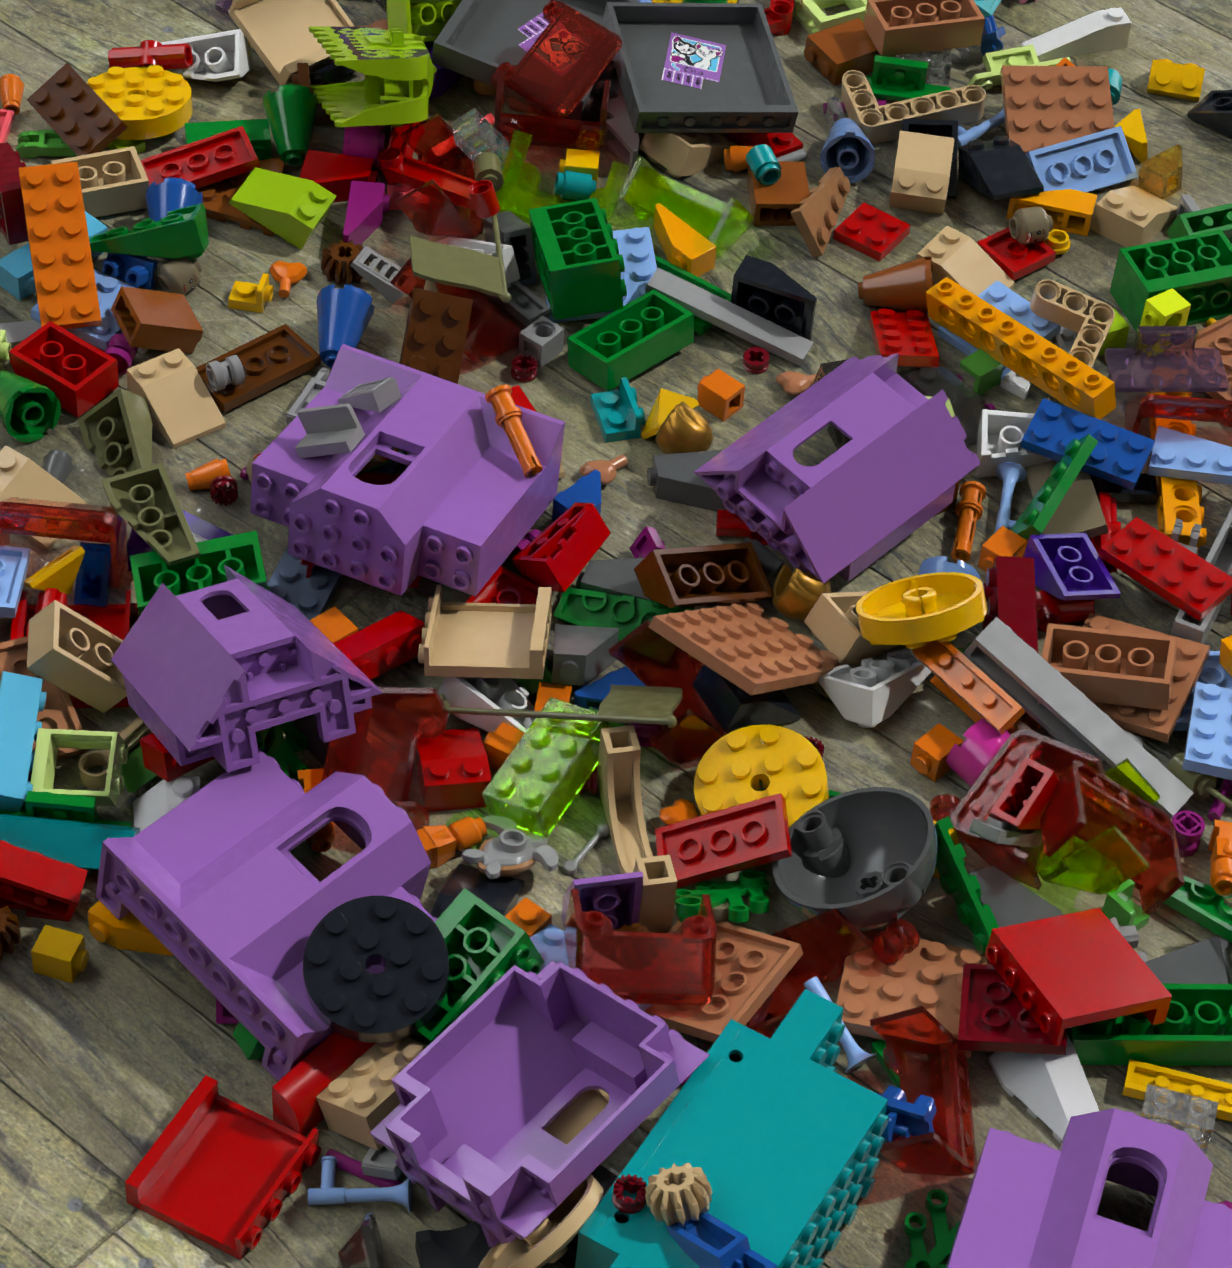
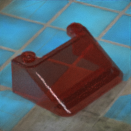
M551 0L543 8V16L550 22L518 65L503 62L497 67L496 72L490 78V82L511 110L561 119L568 116L576 108L620 50L622 39L616 33L567 4Z
M1158 394L1139 396L1127 404L1125 429L1138 433L1141 420L1146 417L1215 422L1232 427V400Z
M378 687L383 693L371 696L372 708L353 713L356 733L329 741L322 781L336 771L364 775L372 784L380 786L385 796L396 807H401L405 810L415 829L418 830L423 828V826H429L430 815L427 809L415 801H408L419 738L433 740L439 737L446 728L449 714L435 688Z

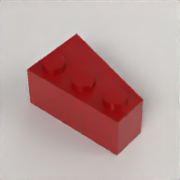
M575 502L512 560L524 579L539 587H552V591L565 592L597 550L603 545L611 532L593 503Z
M0 840V908L8 906L12 909L27 910L26 916L70 922L78 905L88 871L76 867L74 864L64 863L46 857L39 852L29 851Z

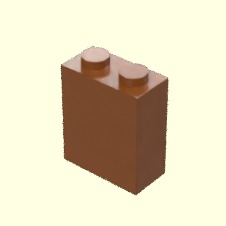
M859 18L807 35L804 49L806 60L834 86L842 83L843 74L847 71L857 70L864 73V75L872 73L875 55L880 56L864 28V22Z
M778 161L781 166V177L772 185H763L758 182L749 167L747 186L753 226H797L791 212L794 209L800 208L799 203L810 196L805 162Z
M121 286L111 311L130 347L173 351L179 348L183 353L193 354L197 343L202 338L203 329L184 294Z

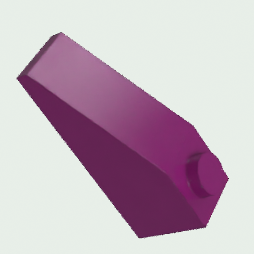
M351 181L343 230L344 243L353 240L354 245L362 244L382 224L384 212H389L390 195H385V183Z

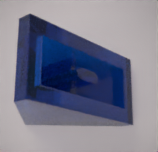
M80 542V546L85 550V554L76 576L73 603L74 605L106 607L113 588V545Z

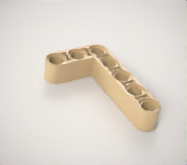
M850 70L843 74L841 100L845 105L849 118L856 122L872 145L899 139L903 119L958 121V125L980 120L984 115L986 91L978 85H969L879 106L864 73Z
M1046 279L1038 282L1030 301L1032 312L1037 316L1077 332L1078 335L1069 354L1092 368L1115 317L1114 309L1107 303L1053 280ZM1049 395L1048 400L1066 406L1059 400Z

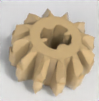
M690 1162L682 1166H676L673 1163L671 1168H659L658 1175L648 1177L649 1185L645 1187V1198L647 1206L650 1207L651 1214L654 1215L656 1221H665L667 1226L680 1222L684 1226L685 1222L690 1219L699 1221V1214L709 1211V1203L712 1201V1189L701 1167L692 1168Z

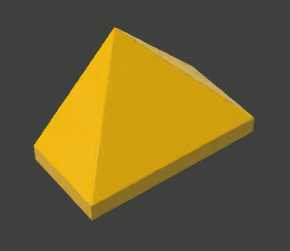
M1134 109L1114 127H1122L1129 150L1141 164H1147L1148 142L1141 110Z
M661 388L641 432L643 440L657 434L660 426L676 405L684 401L690 408L694 409L699 405L698 401L694 398Z
M74 545L25 579V587L39 590L57 588L60 592L70 595L85 550L82 546Z

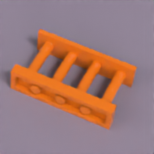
M949 641L925 642L924 646L912 650L913 655L935 675L930 680L931 684L974 723L984 719L1001 735L1007 731L1023 747L1031 748L1040 739L1034 731L1019 719L1025 713L1023 707Z

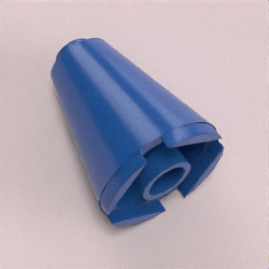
M164 178L163 183L156 184L155 181L149 185L146 191L149 218L156 222L168 216L167 212L203 203V194L201 191L199 194L195 190L196 185L181 178Z
M335 284L328 285L322 288L317 295L319 354L321 355V361L330 368L333 367L339 349L343 344L354 348L357 347L374 314L375 305L373 306L372 297L364 290L352 285L345 284L344 289H334Z

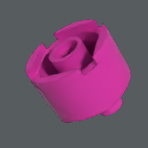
M385 125L345 127L342 154L373 158L374 169H381L378 161V154L380 153L378 150H383L385 134L379 131L384 130Z
M981 719L963 734L967 739L961 747L955 743L947 756L946 764L974 791L983 796L989 792L994 785V781L999 777L1002 780L1010 777L1016 769V765L1013 762L1022 753L1024 747L1007 731L1001 735L987 721Z

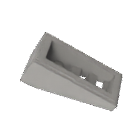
M367 246L362 248L350 264L354 270L392 304L405 294L415 280L410 273ZM366 259L370 262L368 266L364 264Z
M389 377L359 384L340 397L338 402L339 404L349 403L353 408L381 413L402 396L395 378Z

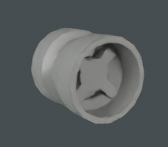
M237 355L226 357L223 362L215 360L206 363L207 378L214 391L225 389L226 385L229 384L236 386L245 382L244 369Z

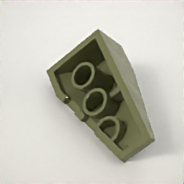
M119 388L78 418L85 446L95 454L98 459V465L100 468L105 469L110 477L152 465V420L145 397Z
M163 462L101 480L111 507L169 566L201 557Z

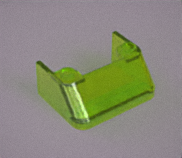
M514 130L502 170L503 186L496 192L500 206L498 213L511 211L523 222L530 224L528 209L574 201L538 190L541 182V173L535 165L524 162L532 135ZM616 161L612 163L605 188L596 189L590 199L597 198L600 209L605 208L607 222L617 208L630 166Z
M638 156L619 195V198L634 210L633 215L646 222L649 218L654 220L655 205L658 203L662 204L716 245V253L720 254L721 250L728 251L748 230L754 219L736 198L731 197L729 202L726 203L659 174L640 156Z
M1128 758L1066 795L1069 802L1052 829H1044L1045 835L1041 841L1035 871L1045 882L1102 895L1115 892L1122 883L1149 868V863L1125 836L1131 830L1130 825L1133 815L1159 800L1160 795Z

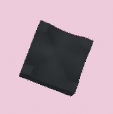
M477 1222L451 1230H423L416 1232L415 1249L420 1268H478L483 1258L492 1248H489L482 1227Z

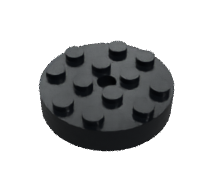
M365 896L345 902L321 919L307 941L303 956V976L308 999L320 1019L342 1036L367 1043H383L404 1038L419 1030L435 1015L446 995L449 982V957L443 935L434 921L425 912L404 900L389 896ZM383 962L385 970L382 973L371 974L367 971L371 966L381 965Z

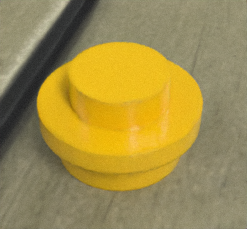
M1053 229L1049 232L1048 238L1044 241L1047 246L1056 252V255L1068 252L1071 246L1069 235L1059 229Z

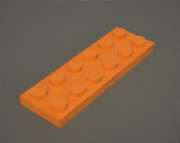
M68 162L19 167L41 327L49 321L64 329L101 326V314L78 163Z

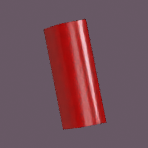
M333 1032L272 1086L273 1121L305 1136L324 1119L316 1096L376 1043L356 1041Z

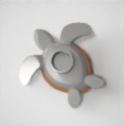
M490 815L483 818L486 828L497 832L500 836L484 841L479 850L467 849L462 853L464 861L471 864L477 863L479 871L486 874L489 879L522 874L534 866L536 861L540 862L549 872L558 868V854L554 848L547 845V835L536 833L527 836L522 831L517 830L515 821L503 816Z

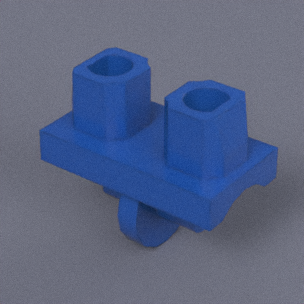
M994 15L984 17L985 22L980 47L983 56L985 53L1004 50L1003 43L999 38L1005 35L1006 32L1004 26L997 28Z
M107 253V259L103 262L102 273L124 280L133 287L138 288L141 286L151 290L155 287L154 273L157 261L147 258V256Z
M891 1085L882 1095L878 1094L888 1099L885 1115L889 1116V1121L882 1133V1137L885 1138L884 1142L894 1144L899 1140L900 1136L908 1138L910 1135L928 1141L931 1140L935 1134L932 1120L937 1112L932 1097L921 1094L913 1104L908 1103L905 1092L901 1088Z

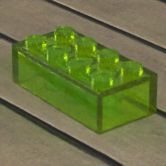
M550 697L541 712L598 714L596 711ZM535 718L482 793L489 814L510 818L515 821L517 828L547 838L598 765L601 729L610 728L609 722Z

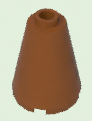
M922 257L863 276V282H858L859 299H864L865 305L906 311L918 310L928 314L926 291L935 285L933 274L931 273L933 271L932 257Z

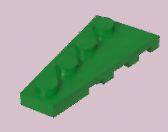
M1088 434L1079 440L1073 439L1066 446L1064 457L1051 470L1046 482L1012 527V532L1026 540H1029L1030 535H1039L1043 532L1097 445L1098 441Z
M568 587L563 593L553 616L560 621L574 626L619 628V645L669 665L677 646L650 629L649 625L654 616L670 612H684L685 610L692 611L695 607L670 608L654 600L639 599L627 595H610L605 592Z
M948 816L937 821L934 825L937 834L935 868L940 875L939 880L944 892L947 895L951 894L957 905L956 912L960 921L965 925L967 924L970 928L975 948L981 954L986 953L992 929L999 928L990 906L988 904L982 905L980 902L982 897L981 886L976 875L968 874L965 869L963 858L966 857V853L961 843L954 845L948 830L953 828V825Z
M1174 873L1159 889L1156 899L1232 943V908L1224 903V898L1232 897L1218 895L1212 886Z

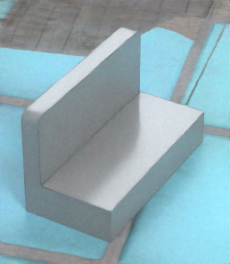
M345 403L301 409L298 412V417L306 435L295 449L300 458L351 452L365 436L351 404Z

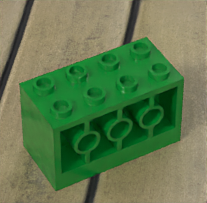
M597 198L528 209L535 264L554 320L623 309L622 297L627 296L625 280L621 279L620 272H625L622 254L619 255L617 240L613 239L612 227L607 222L605 208L600 209Z
M1222 230L1119 249L1110 293L1137 334L1146 300L1171 288L1191 304L1186 326L1205 323L1209 318L1221 320L1232 314V244Z
M257 530L196 542L201 557L169 566L155 551L131 555L130 561L139 615H141L162 583L175 596L227 582L224 565L269 591Z
M466 888L461 891L434 922L442 933L447 946L449 982L444 1000L435 1015L419 1030L408 1035L411 1039L426 1045L432 1043L514 965L527 973L531 971L537 975L545 962L526 931Z

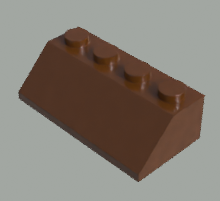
M751 542L655 549L634 568L644 596L670 608L769 600L774 597Z

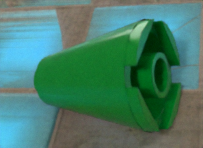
M297 84L279 86V91L271 94V90H269L263 96V109L279 156L283 162L291 166L300 165L305 161L307 152L310 149L318 106L317 94L314 93L313 95L310 93V88Z
M0 371V419L5 430L16 440L29 443L45 437L42 435L49 428L53 430L57 425L61 415L59 399L50 388L8 371Z

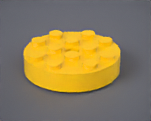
M159 65L128 68L111 67L108 69V72L88 79L87 84L128 127L116 139L145 140L165 136L179 130L191 119L193 108L189 83L182 75L163 70V67Z
M956 572L929 573L899 579L868 592L856 604L861 635L870 641L871 645H906L908 649L920 648L925 645V642L934 640L940 642L952 641L957 638V633L984 621L988 610L982 581L973 575Z
M751 725L734 730L721 737L703 755L694 777V795L700 816L781 793L786 800L788 826L790 828L807 811L829 799L827 773L818 750L799 733L776 725ZM759 780H762L763 788H766V790L757 791L761 789Z

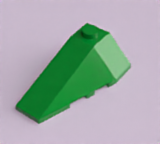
M204 203L167 212L168 216L156 222L151 220V218L143 219L135 224L131 230H128L127 226H121L90 236V249L93 252L175 259L187 257L189 260L198 258L203 255L209 244Z

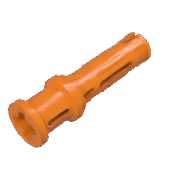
M507 384L494 387L485 394V399L494 409L496 424L506 432L524 476L529 477L530 473L532 476L537 475L543 470V467L522 425L523 413L519 407L515 406L511 397L512 389Z
M976 481L964 482L959 489L961 500L957 503L955 509L958 523L951 551V558L956 562L958 560L964 562L970 560L976 522L983 515L981 503L985 499L987 492L985 486Z

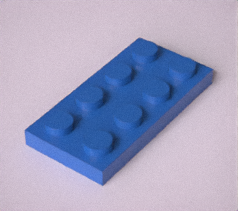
M1043 398L1022 438L1020 447L1060 462L1065 455L1064 450L1073 439L1079 440L1090 434L1098 443L1081 471L1134 490L1154 448L1155 440Z

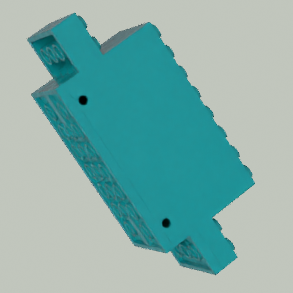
M805 989L770 1039L731 1019L707 1052L710 1056L694 1070L618 1178L620 1179L622 1175L626 1177L627 1174H631V1176L635 1174L637 1178L641 1177L643 1182H646V1186H648V1177L658 1175L659 1168L668 1169L672 1167L673 1163L676 1166H682L690 1162L692 1168L701 1167L708 1182H710L712 1201L709 1203V1211L707 1213L747 1236L751 1250L775 1263L778 1268H822L824 1263L823 1255L826 1251L833 1252L841 1237V1227L843 1224L849 1226L852 1223L859 1208L856 1204L861 1197L867 1199L875 1185L876 1179L872 1177L879 1166L880 1159L877 1158V1155L885 1140L881 1135L889 1121V1116L885 1115L888 1099L836 1073L837 1068L833 1066L841 1050L837 1043L845 1029V1025L841 1023L844 1008ZM613 1185L578 1234L575 1268H700L668 1233L666 1222L655 1220L654 1215L651 1214L650 1207L647 1206V1202L645 1207L635 1214H625L617 1210L612 1202ZM624 1190L623 1196L624 1198L630 1197L635 1200L637 1192L630 1194L627 1190Z

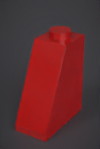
M308 150L299 177L312 180L336 195L333 202L336 203L348 201L351 181L377 183L378 171L374 170L373 158Z
M1025 756L990 813L1018 829H1052L1069 801L1055 772Z

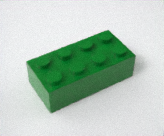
M653 289L623 306V309H617L568 337V366L604 390L610 391L620 385V378L627 377L629 380L693 343L694 314Z

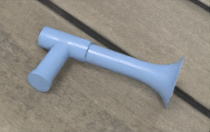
M1004 105L1001 112L969 130H965L958 125V146L967 145L969 141L976 140L982 134L1004 123Z
M1014 462L1001 463L995 469V474L1003 481V489L994 533L1002 526L1011 530L1017 522L1010 520L1015 484L1025 479L1026 470L1020 464Z
M817 976L804 983L807 990L832 1002ZM845 1026L839 1042L847 1056L848 1067L845 1073H848L876 1056V1053L870 1054L860 1048Z
M324 1156L321 1158V1188L308 1189V1205L395 1202L406 1207L411 1214L412 1182L409 1178L403 1183L392 1187L335 1188L337 1158L334 1156Z

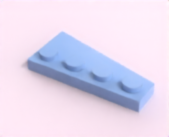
M1158 426L1149 464V475L1232 485V447Z

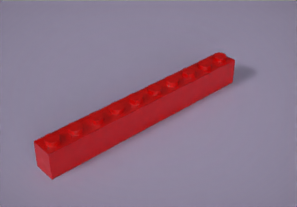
M400 610L333 644L371 680L418 656L419 644H422V628H425V623ZM153 733L140 739L144 767L167 782L215 759L213 756L180 766Z

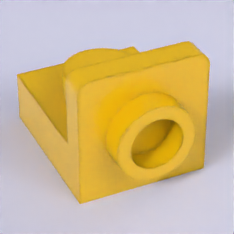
M263 273L259 284L235 281L228 298V308L263 313L266 303H270L273 297V285H269V274Z

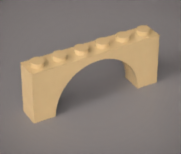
M634 725L603 728L600 733L597 786L620 873L642 871L643 887L639 924L646 926L652 935L666 934L672 928L677 879L670 855L653 857L642 806L640 783L641 749Z

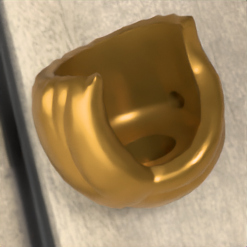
M682 401L668 414L660 426L655 440L660 450L665 454L708 451L713 441V430L709 427L705 418Z
M784 564L773 585L774 597L772 598V603L783 615L794 620L804 621L821 594L831 593L830 581L828 580L823 584L812 573L802 572L798 568H795L793 572L787 564Z

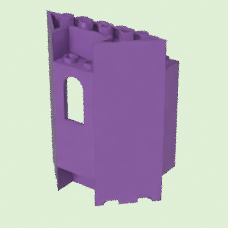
M899 353L883 358L881 355L867 356L859 360L857 357L849 358L694 471L698 477L716 491L719 498L722 499L725 508L730 513H735L751 531L761 535L772 549L782 553L794 568L812 573L823 584L836 574H840L848 582L952 503L955 484L981 464L976 453H972L967 449L963 441L967 438V435L958 417H951L945 405L948 398L944 390L942 389L932 398L928 399L896 373ZM830 423L850 439L848 443L816 466H803L797 463L793 457V452L796 448Z
M226 565L224 566L227 582L175 596L162 583L111 658V661L123 674L128 704L180 766L213 756L227 772L260 763L255 732L312 714H316L319 737L324 743L356 733L353 713L372 708L371 696L383 693L294 605Z
M551 961L536 975L534 972L529 971L527 973L514 965L392 1079L400 1104L370 1134L378 1144H382L397 1155V1159L394 1162L413 1184L417 1181L424 1186L429 1198L428 1202L437 1212L449 1203L480 1224L490 1248L494 1247L499 1241L501 1244L512 1242L516 1237L520 1240L525 1239L710 1055L684 1040L676 1030H669L668 1025L659 1016H650L642 1011L632 1000H624L615 995L607 985L603 983L597 984L588 979L585 973L578 968L572 969L562 962L557 964ZM590 1089H600L609 1095L607 1106L567 1145L544 1130L583 1092Z

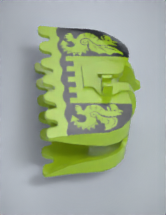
M309 27V32L313 33V37L317 38V43L322 44V48L326 49V54H330V59L334 60L335 65L345 66L365 74V79L362 81L310 85L311 92H313V95L314 93L317 94L318 103H322V108L326 109V114L330 115V120L334 121L335 127L375 125L403 127V124L417 123L428 118L429 97L437 68L432 64L429 51L418 35L404 33V31H401V28L384 30L369 27Z

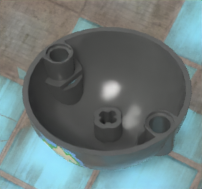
M890 787L861 788L829 798L803 814L789 828L792 856L773 861V875L777 886L788 902L811 921L831 929L846 932L866 931L898 920L923 896L935 870L937 834L929 809L913 794Z

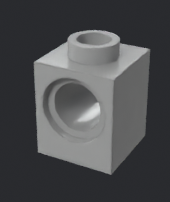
M544 316L539 317L519 333L518 355L522 354L524 356V354H527V357L531 355V358L534 357L537 360L538 367L541 368L563 351L564 328Z

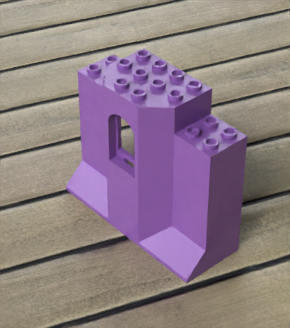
M343 344L339 349L325 387L304 409L338 405V399L357 385L389 377L395 378L402 397L381 413L353 408L365 436L349 453L300 458L295 447L305 437L306 432L297 415L252 463L250 513L289 527L288 554L402 596L419 575L476 596L551 504L553 498L556 497L565 422L515 405L523 413L522 425L543 467V470L537 475L532 476L530 473L529 477H525L506 432L496 424V414L492 405L487 403L484 393ZM395 448H399L410 453L408 455H404L395 452L394 450ZM375 454L408 465L399 478L391 484L375 485L355 478Z
M258 748L260 763L231 772H224L134 837L107 838L102 842L96 898L118 920L131 912L265 1047L261 1065L279 1081L335 1032L314 1011L307 996L303 976L305 947L312 931L321 919L337 906L365 896L398 898L418 907L434 922L438 918H433L420 902L431 865L429 857L408 814L401 807H396L385 796L380 786L372 784L364 775L336 771L305 793L300 783L295 779H290L280 769L279 764L273 757L267 756ZM334 822L362 851L319 882L290 851L326 824ZM383 962L381 965H373L367 969L371 974H380L385 970Z
M1112 1108L1072 1116L1058 1150L1050 1148L1043 1143H1035L1017 1137L1008 1131H1000L990 1127L974 1172L946 1268H1232V1209L1226 1205L1205 1200L1213 1164L1187 1132L1175 1129L1168 1124L1140 1117L1133 1112ZM1106 1180L1156 1197L1147 1232L1097 1215Z

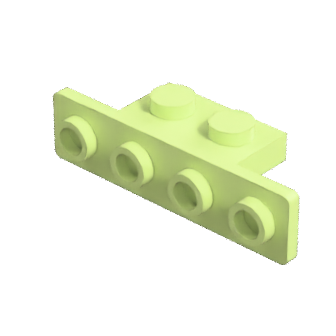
M1033 45L985 53L982 59L987 72L975 74L967 86L978 85L984 90H988L993 86L1001 85L1000 70L1002 65L1056 66L1063 58L1039 62Z

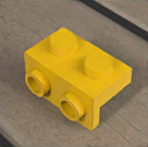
M1153 59L1146 93L1199 102L1205 68H1200L1193 63H1185L1183 65L1173 63L1169 59Z

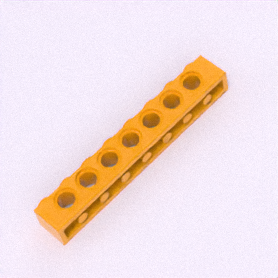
M945 277L926 291L929 318L977 349L981 348L996 361L1066 406L1100 420L1116 408L1114 381L948 277Z
M1151 368L1146 388L1150 439L1155 440L1158 426L1195 436L1196 424L1191 423L1194 415V404L1189 403L1192 395V384L1187 383L1186 371ZM1155 476L1158 492L1156 502L1158 531L1171 538L1176 519L1183 520L1182 532L1177 542L1189 545L1192 527L1195 524L1202 525L1204 521V507L1199 505L1202 499V485H1198V481ZM1201 527L1196 544L1198 548L1196 555H1198L1200 546H1205L1206 528Z

